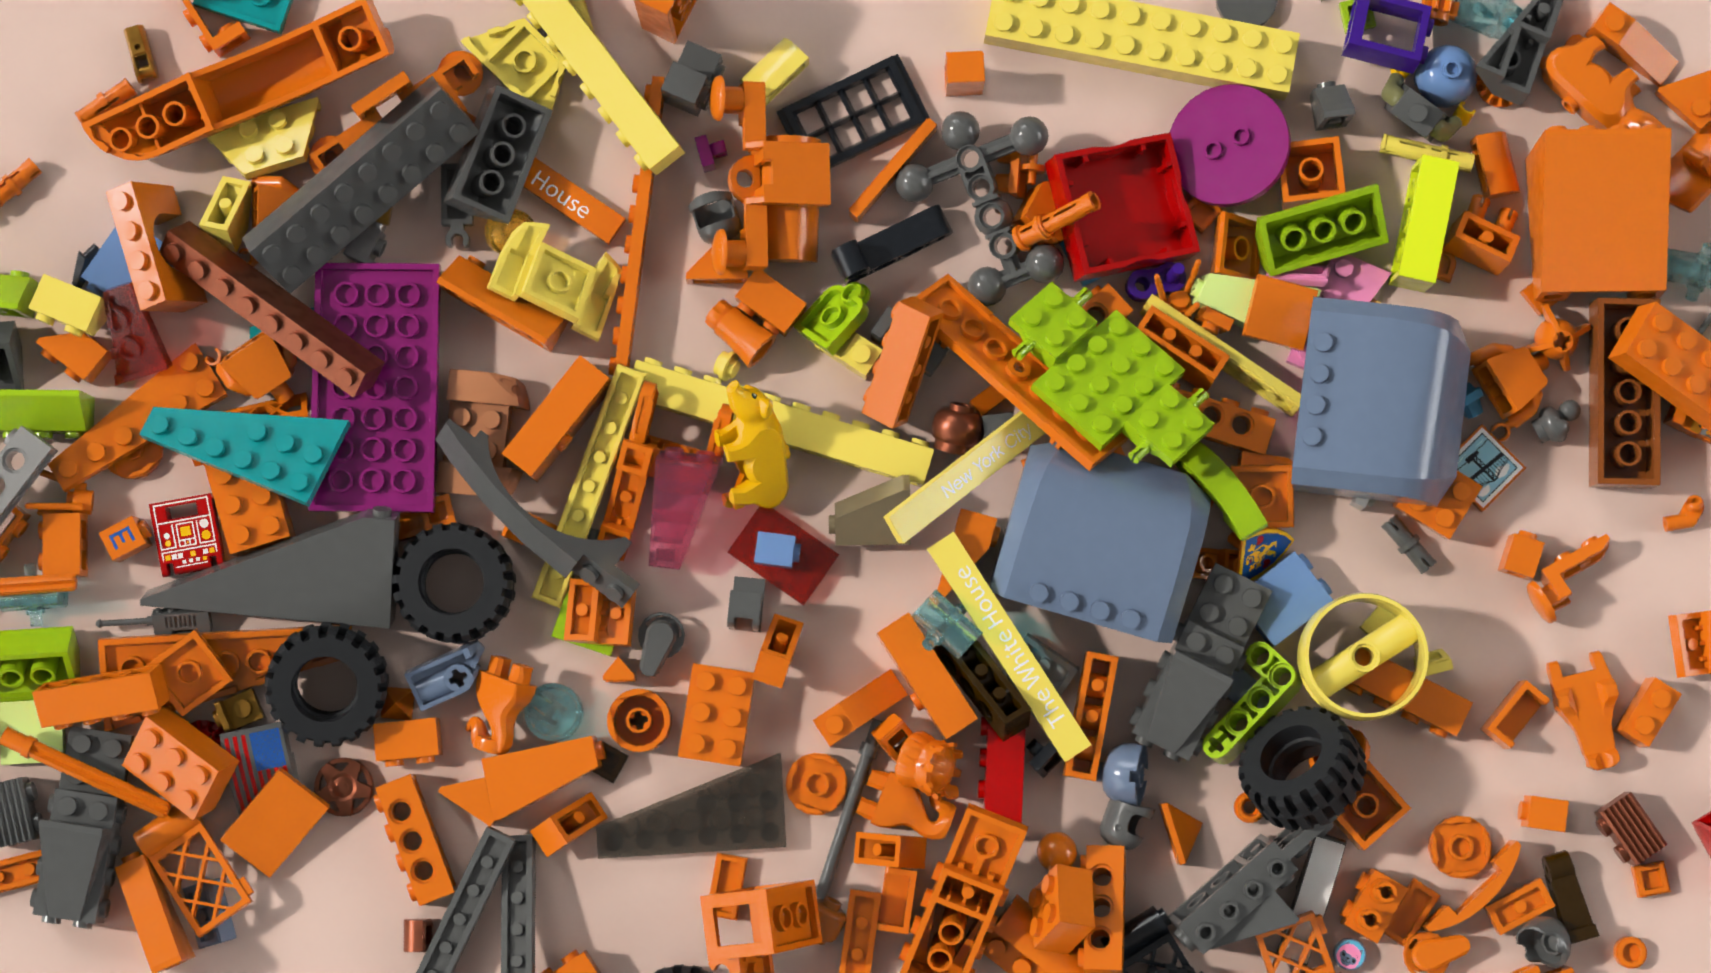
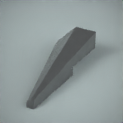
M1532 0L1487 54L1478 62L1475 71L1493 95L1522 106L1530 94L1546 44L1551 39L1563 0Z

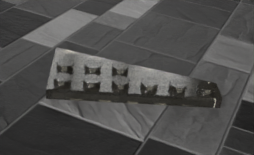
M781 753L596 827L598 859L787 847Z

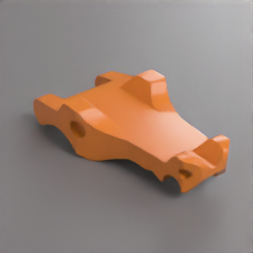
M1599 650L1589 653L1592 670L1562 676L1557 661L1546 664L1554 709L1575 732L1581 753L1586 761V767L1596 771L1614 767L1620 761L1612 729L1613 710L1619 692L1617 684L1612 678Z

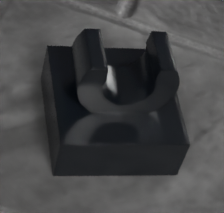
M1034 738L1026 746L1034 756L1029 764L1042 778L1062 760L1051 741L1043 747Z

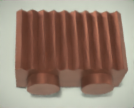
M1623 792L1594 812L1598 818L1595 822L1596 826L1605 837L1610 836L1613 839V842L1616 844L1613 848L1614 852L1623 863L1628 862L1630 865L1637 866L1667 845L1632 792Z

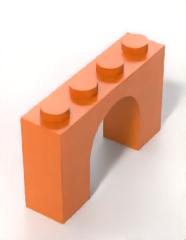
M130 181L107 191V199L140 311L183 313L208 303L204 289L183 273L173 269L162 257L155 241L154 225H160L182 215L174 187Z

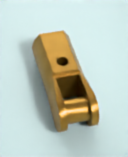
M135 25L125 28L123 31L135 76L139 84L143 83V79L159 78L144 26ZM147 59L149 65L140 67L138 61Z

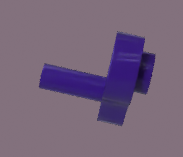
M1167 262L1155 269L1136 270L1127 278L1125 291L1132 300L1145 302L1151 294L1158 295L1154 275L1159 274L1165 294L1170 295L1173 292L1180 291L1185 285V267L1179 262ZM1135 284H1142L1144 286V291H1139L1136 288Z

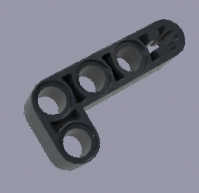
M935 205L859 242L856 239L848 241L832 250L831 257L844 284L847 285L945 239L953 231L940 205Z

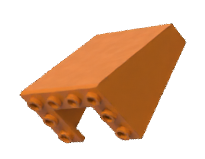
M1649 124L1642 128L1615 125L1610 129H1598V126L1586 125L1579 129H1567L1565 126L1558 125L1544 130L1525 159L1534 301H1565L1574 292H1628L1626 294L1627 298L1659 299L1667 290L1671 128H1661L1658 124Z

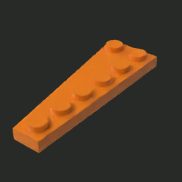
M194 343L47 465L66 493L149 444L150 441L143 439L139 433L153 407L206 410L228 397V394L210 365L206 363L205 357L197 344Z

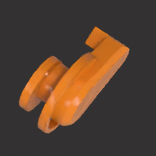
M1428 931L1419 932L1410 937L1405 944L1403 951L1404 963L1411 973H1416L1415 971L1444 973L1450 962L1469 952L1470 942L1465 936L1459 934L1441 937Z

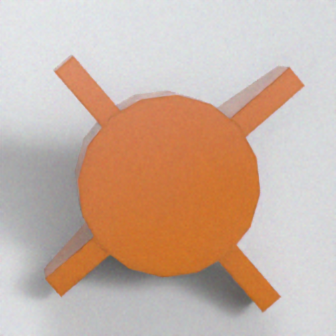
M1542 303L1540 307L1545 321L1536 329L1535 343L1525 347L1529 349L1530 353L1539 351L1548 358L1559 360L1562 370L1567 372L1571 370L1569 356L1577 349L1579 337L1592 329L1591 325L1585 323L1574 327V325L1566 320L1555 318L1548 303Z

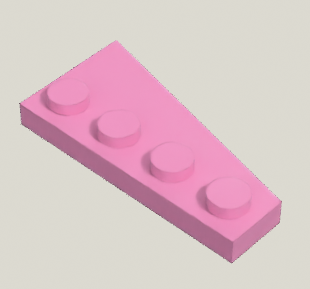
M1349 254L1329 260L1327 266L1332 267L1328 282L1324 287H1317V289L1322 290L1319 297L1370 302L1392 273ZM1308 334L1304 351L1291 349L1286 363L1304 370Z

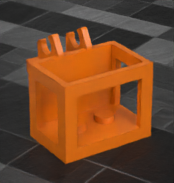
M814 879L752 886L700 896L708 965L712 971L717 970L719 965L723 964L729 969L730 973H774L772 954L823 943ZM749 904L754 943L721 946L716 908Z

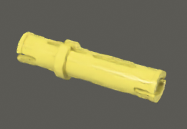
M1385 133L1383 134L1379 153L1391 154L1415 161L1423 154L1460 162L1458 170L1471 173L1475 159L1474 153L1450 149L1448 145H1430Z

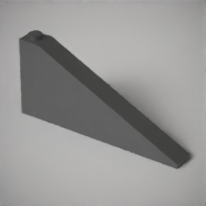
M375 506L373 509H367L150 589L140 599V606L390 628L396 614V602L393 595L396 591L395 585L392 584V577L396 575L397 571L395 563L399 551L400 512L392 511V508L387 506Z

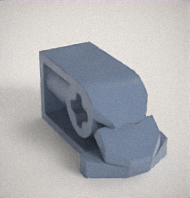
M478 640L469 641L456 649L406 670L405 678L421 712L470 689L481 666L477 663L485 649L481 642ZM455 669L460 673H466L462 683L458 679L453 680L451 678Z

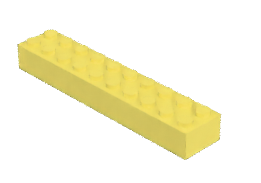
M992 0L983 44L1209 87L1227 84L1245 85L1263 92L1272 99L1284 101L1290 91L1300 33L1129 0Z

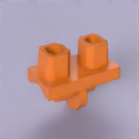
M1016 151L997 159V162L1000 164H1010L1009 174H996L995 176L998 192L1010 194L1016 199H1024L1027 194V184L1036 185V176L1046 173V167L1037 164L1038 154L1026 156Z

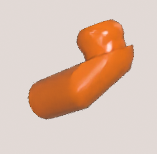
M1698 495L1689 496L1679 514L1663 517L1664 530L1668 532L1694 527L1704 511L1703 499Z

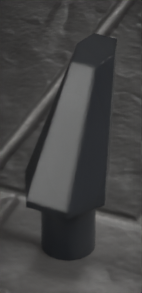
M95 243L84 253L79 250L77 254L72 285L80 289L86 281L81 275L100 249Z

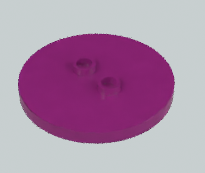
M1227 84L1203 91L1182 108L1170 130L1181 172V186L1197 200L1213 206H1239L1261 197L1279 180L1290 156L1291 135L1284 114L1266 94L1245 85Z

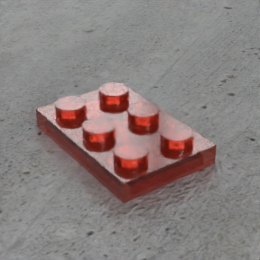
M760 506L727 552L803 606L839 557L838 553L775 509ZM758 531L796 536V544H801L799 563L793 562L792 569L756 565L754 558Z

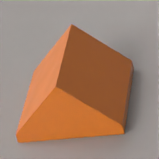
M1226 211L1220 212L1215 221L1210 273L1256 279V276L1259 274L1260 265L1255 240L1256 221Z

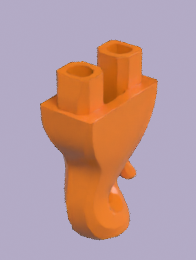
M491 655L488 669L479 670L476 680L477 699L490 724L492 736L488 733L485 722L477 716L469 719L465 730L471 732L474 748L487 753L502 755L509 752L513 743L517 716L531 702L537 686L530 684L533 667L521 663H513L510 675H508L512 659L499 655Z
M871 771L866 785L881 790L880 798L877 803L861 797L856 813L865 819L871 820V824L882 828L903 825L912 828L921 836L931 840L946 838L957 809L954 804L942 798L941 801H938L930 796V806L939 814L938 819L932 821L927 816L917 788L904 787L897 781L894 772Z

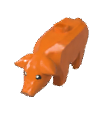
M1580 34L1572 35L1565 42L1564 46L1556 48L1547 56L1542 57L1539 67L1541 68L1544 82L1562 99V106L1569 113H1577L1589 125L1598 126V129H1610L1615 125L1642 128L1645 125L1658 124L1661 128H1666L1649 112L1635 107L1633 98L1641 93V90L1635 84L1638 82L1639 77L1633 70L1627 68L1612 77L1606 69L1592 62L1593 57L1599 51L1606 48L1605 44L1598 37L1585 38Z

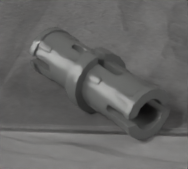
M1395 514L1389 519L1390 522L1386 521L1381 527L1399 546L1397 550L1401 554L1405 553L1420 573L1423 574L1429 568L1421 558L1429 567H1432L1437 561L1419 542L1420 537L1417 534L1413 535L1399 519L1398 515Z

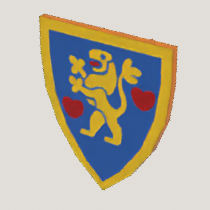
M1266 527L1244 541H1241L1234 532L1227 538V541L1239 550L1236 573L1252 581L1270 570L1283 557L1295 540L1286 531L1275 527Z

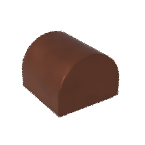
M404 919V952L427 951L432 941L433 920Z

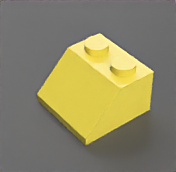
M43 274L28 307L37 313L35 319L53 326L55 321L66 325L64 331L82 338L83 333L94 336L115 310V307L102 297L46 274Z

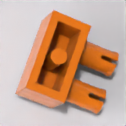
M1474 194L1471 197L1468 210H1465L1452 224L1442 250L1498 276L1511 263L1521 238L1512 233L1519 215L1513 210L1511 216H1508L1511 208H1500L1497 220L1493 224L1484 219L1487 209L1491 204L1490 199L1485 197L1483 203H1480L1483 195Z
M1370 868L1368 873L1363 871L1355 884V888L1358 889L1353 900L1347 899L1339 915L1343 917L1340 924L1378 944L1409 888L1376 869Z

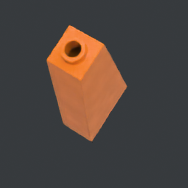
M588 736L481 759L493 821L506 819L602 767L601 760L606 758L602 740L597 741L596 736Z
M139 851L121 858L123 864L115 867V871L152 973L166 971L196 957L164 883L150 860L144 854L140 855Z

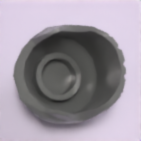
M1552 916L1535 917L1529 920L1516 934V942L1525 948V958L1529 962H1541L1546 966L1559 968L1567 962L1570 956L1571 939L1564 924Z

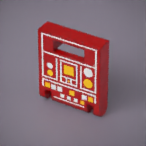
M212 493L149 504L163 577L171 576L170 564L172 563L175 575L202 571L214 566L212 556H216L217 564L226 562L216 505ZM196 502L197 515L172 519L169 507Z

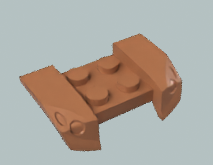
M450 369L446 400L450 401L448 419H451L473 437L480 430L488 435L490 457L494 469L507 492L512 495L520 482L523 472L507 468V458L501 453L509 444L513 408L530 411L526 387L518 379L501 374ZM444 453L443 461H439L436 492L476 495Z

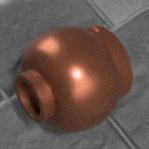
M952 401L949 407H942L936 412L932 422V435L935 438L934 448L947 453L964 455L981 441L984 431L983 420L978 413L974 412L975 406Z

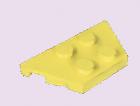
M525 18L510 22L507 26H498L487 30L486 33L471 38L468 36L461 40L462 45L508 90L553 110L566 72V68L562 64V61L566 58L559 51L554 53L545 42L544 37Z
M318 97L269 111L207 137V140L247 180L307 162L310 151L309 143L313 139L316 129L314 121L317 111L320 112L322 106Z

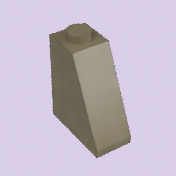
M901 475L836 502L835 515H829V534H835V546L910 544V539L904 544L898 543L883 518L910 496L909 475Z

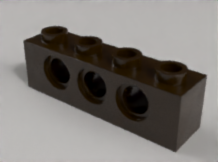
M957 616L933 630L931 647L1001 740L1004 742L1029 727L1030 706L960 617Z

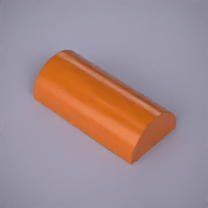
M766 136V141L821 143L819 138L809 136ZM766 162L760 167L761 186L763 184H771V162ZM767 205L768 262L818 263L819 207Z

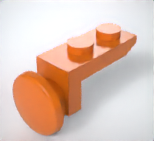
M1607 533L1599 538L1593 536L1581 544V548L1572 553L1566 551L1554 559V563L1541 570L1540 581L1544 587L1541 588L1535 581L1527 584V593L1532 605L1547 623L1556 622L1555 611L1571 603L1568 597L1572 595V592L1565 583V580L1601 561L1609 547L1610 538Z

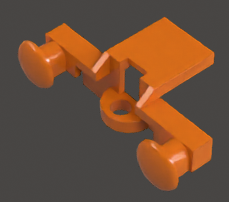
M454 51L447 54L441 60L438 70L415 85L412 84L404 71L388 80L351 105L356 115L361 119L359 122L338 136L322 137L312 145L309 153V163L313 172L318 174L382 119L376 107L387 102L396 94L403 101L431 76L436 79L464 112L468 111L458 96L472 94L480 87L483 80V68L480 61L467 51Z
M719 75L714 77L710 88L709 105L712 118L716 121H721L724 113L738 114L739 126L743 128V151H748L751 155L744 156L733 164L729 170L727 180L729 190L734 198L744 204V228L740 230V240H727L725 230H717L712 242V265L714 271L719 275L724 274L726 267H741V270L762 271L768 267L767 205L828 207L831 205L830 143L766 141L765 82L744 81L738 87L725 86L723 76ZM766 162H771V184H763L761 186L760 167ZM739 172H745L751 177L750 187L745 188L738 184L736 177Z

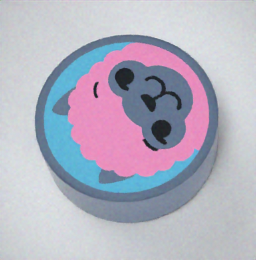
M1345 938L1335 945L1333 958L1339 967L1345 970H1356L1365 962L1366 950L1358 940Z

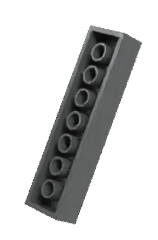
M431 76L247 233L242 240L249 253L291 294L480 131L453 98Z

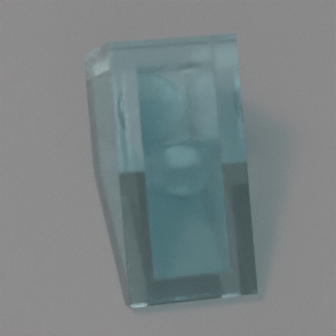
M1455 0L1460 2L1458 16L1455 17L1454 21H1450L1489 38L1500 39L1523 10L1512 0Z

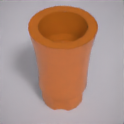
M724 299L720 300L706 316L705 323L741 358L748 368L753 367L764 357L777 337L776 334L757 324Z

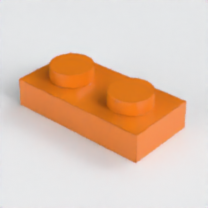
M1536 878L1485 905L1483 908L1497 934L1502 935L1556 905L1542 879Z

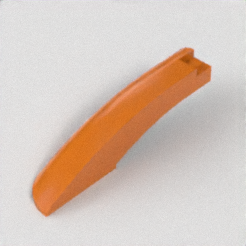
M357 0L250 50L194 72H188L81 125L89 138L106 153L132 161L153 159L272 111L382 60L394 53L393 40L389 29L384 27L373 0Z

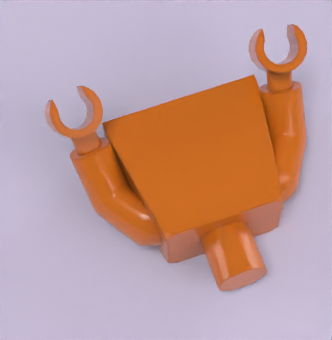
M261 175L258 178H252V229L297 192L299 188L282 176ZM242 248L239 251V254L249 253L247 248ZM250 254V261L248 263L255 267L258 261Z
M260 332L229 354L225 350L215 348V351L218 353L217 361L210 356L205 358L208 365L216 367L217 374L229 390L244 396L252 395L255 399H259L270 392L279 405L287 402L295 395L285 381L293 376L294 367L297 364V356L264 332Z
M1491 343L1471 352L1469 367L1475 366L1471 371L1502 420L1508 418L1505 423L1497 422L1490 428V432H1493L1497 427L1503 426L1505 434L1498 440L1505 441L1510 437V430L1513 427L1517 429L1537 413L1543 397L1541 390L1548 384V379L1543 371L1548 369L1549 360L1540 352L1532 356L1529 349L1525 346L1515 349L1512 345Z

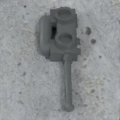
M172 608L153 609L152 615L147 616V618L98 619L96 621L98 628L138 624L153 625L155 635L190 633L196 628L199 632H212L213 630L211 612Z

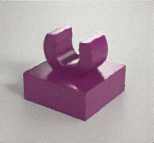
M706 134L695 137L704 173L716 170L713 159L728 156L724 140L709 145Z

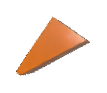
M991 385L970 400L969 404L975 406L974 410L982 417L1006 398Z

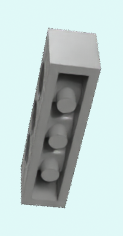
M20 426L19 429L14 428L4 440L6 446L0 452V478L5 482V489L0 494V526L58 452L56 448L24 426ZM17 453H22L25 459L24 465L20 469L15 470L11 464L12 458Z

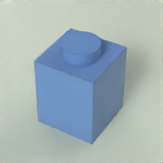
M758 531L754 558L756 565L792 569L793 562L799 563L801 544H796V536Z

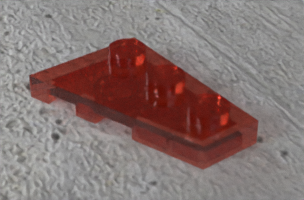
M132 281L105 290L103 298L107 328L111 330L113 347L110 348L111 358L115 359L116 374L114 375L115 386L169 369L173 365L149 311H140Z

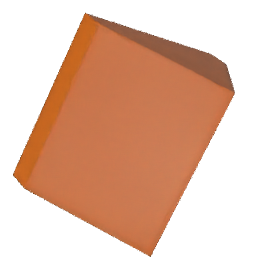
M618 656L604 673L603 680L607 683L635 682L637 676L623 659Z

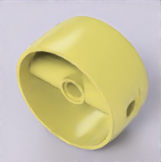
M1353 593L1339 597L1324 605L1307 622L1300 636L1297 650L1300 678L1312 699L1322 708L1335 713L1340 718L1353 721H1370L1384 718L1404 708L1413 700L1422 687L1429 663L1426 637L1416 618L1395 600L1374 593ZM1352 602L1370 603L1384 608L1395 616V618L1311 670L1309 647L1313 632L1320 620L1334 607ZM1409 646H1414L1415 668L1411 682L1404 694L1390 707L1377 713H1359L1340 707L1328 698ZM1359 648L1367 650L1370 654V661L1366 666L1359 665L1355 660V653Z

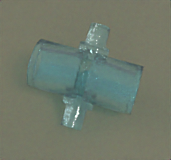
M1703 243L1702 249L1698 253L1668 248L1667 282L1686 285L1688 290L1685 298L1689 301H1697L1699 294L1705 288L1711 289V243Z
M35 563L23 565L24 576L37 575ZM68 591L0 596L1 611L26 610V615L30 616L31 627L43 625L42 614L45 613V609L65 608L68 605Z
M935 590L911 616L927 631L926 638L922 642L926 650L931 651L935 646L942 645L957 660L983 633L964 615L966 610L962 604L954 606L938 590Z

